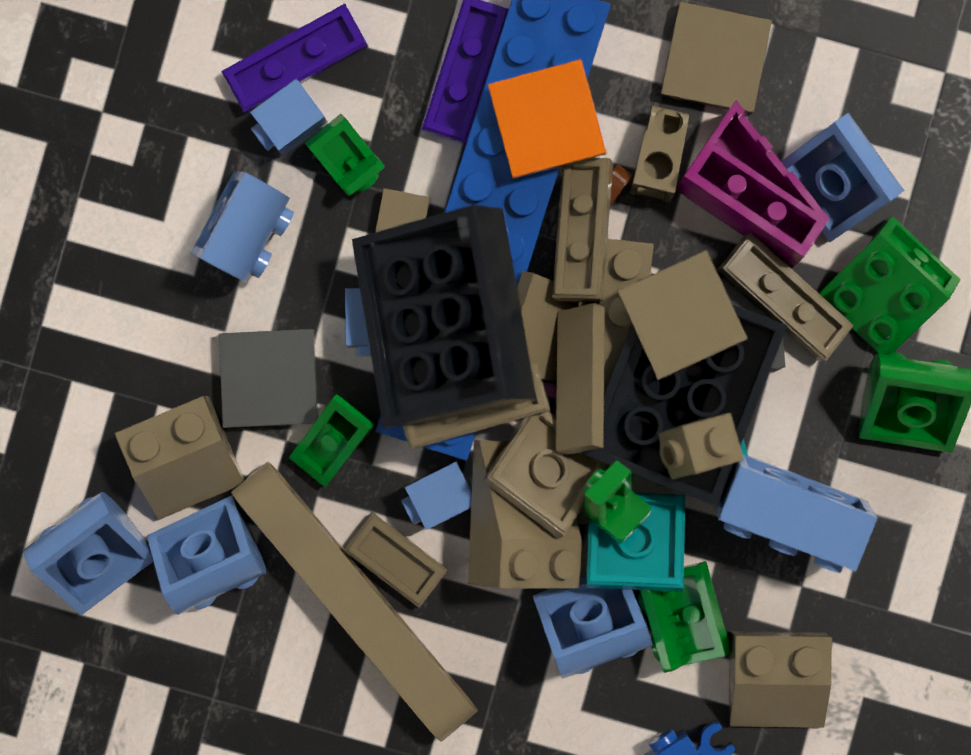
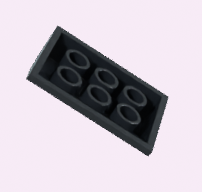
M473 204L352 239L383 429L489 411L537 400L504 210L502 208Z
M732 304L747 340L658 380L633 324H631L604 393L603 448L581 453L610 465L618 460L635 475L717 506L734 463L672 480L668 468L661 459L659 433L731 413L741 446L788 325Z

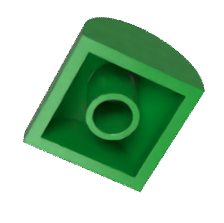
M895 352L885 355L875 354L868 371L863 393L859 438L953 453L971 407V368L954 366L945 360L927 362L908 359L903 354Z

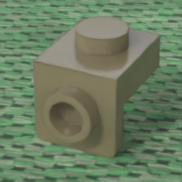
M731 413L659 433L661 459L668 468L672 480L744 460Z

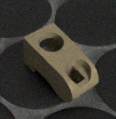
M652 105L629 194L667 203L671 202L676 190L689 114Z

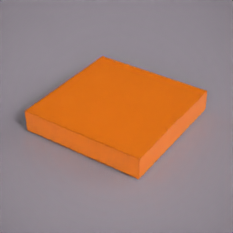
M582 59L488 84L513 179L606 155L607 152Z

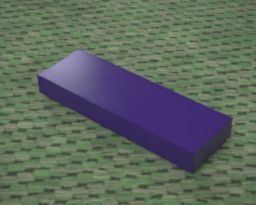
M463 0L426 113L422 131L464 145L467 144L509 11L508 8L483 0Z
M344 3L221 72L243 112L247 114L296 78L302 84L366 49L368 44Z

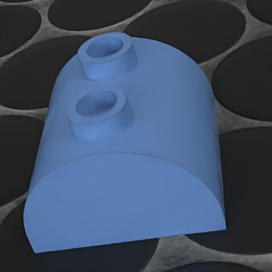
M849 113L836 120L781 161L789 173L793 171L830 218L822 230V233L829 242L905 191Z
M233 171L190 254L243 282L247 281L250 274L259 278L267 267L272 253L264 250L270 235L273 232L278 236H282L292 219L294 211L286 208L290 198L246 172Z
M100 492L95 497L85 499L80 503L75 512L59 524L45 529L39 539L23 551L31 572L80 615H83L153 562L150 546L120 506L104 492Z
M233 495L147 535L163 597L177 615L192 608H206L214 602L217 596L234 588H248L258 580L259 576L266 574L265 564L258 545Z
M587 576L580 578V588H551L532 595L562 679L574 674L587 673L593 667L618 658L633 656L638 651L653 646L646 623L631 589L586 588Z

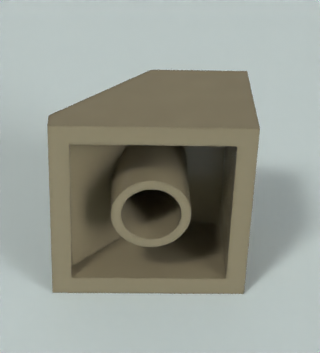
M209 396L199 397L115 433L130 472L158 520L231 490L245 480Z
M730 631L732 653L729 655V726L824 728L831 690L832 637L824 632Z

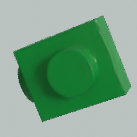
M339 114L305 142L306 146L348 196L354 192H363L371 187L378 179V173L385 167L342 114Z
M616 460L607 471L604 469L596 471L584 487L586 492L584 494L585 516L615 541L624 543L651 514V506L631 490L632 472Z

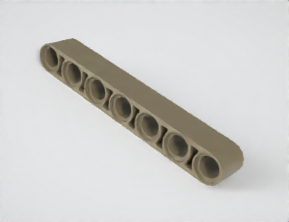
M267 461L231 491L244 511L440 742H443L478 712L465 692L270 462Z

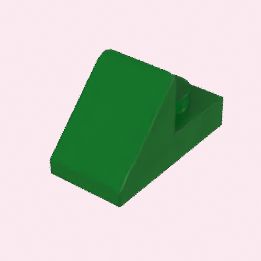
M336 394L289 458L326 487L355 449L370 434L374 424Z

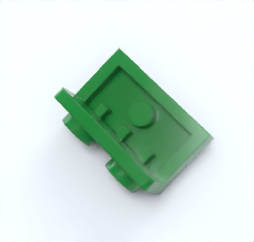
M706 561L684 566V587L682 592L639 590V605L643 614L648 616L653 634L651 637L652 652L656 660L661 662L664 673L675 671L684 665L725 657L732 653Z

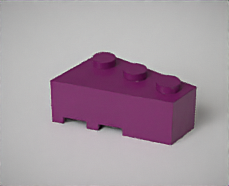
M735 100L676 186V191L742 236L747 233H753L792 269L805 257L830 218L793 171L789 173L771 150L773 148L771 143L765 136H760L745 117V110Z

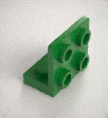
M891 216L878 229L871 241L819 294L854 325L852 329L879 354L885 355L895 352L951 298L961 279Z

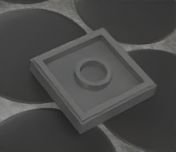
M314 329L219 333L223 428L315 423L318 419Z

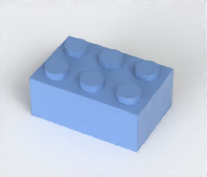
M743 455L744 460L733 464L719 503L716 506L718 519L725 522L723 527L725 530L748 539L751 538L752 533L770 539V547L788 555L796 556L798 550L816 556L815 564L836 573H841L843 567L856 572L878 518L867 500L751 456Z

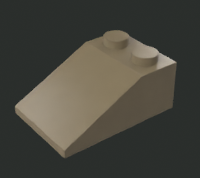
M474 440L468 584L499 589L580 588L582 540L577 519H574L564 536L557 538L483 483L482 480L508 441Z

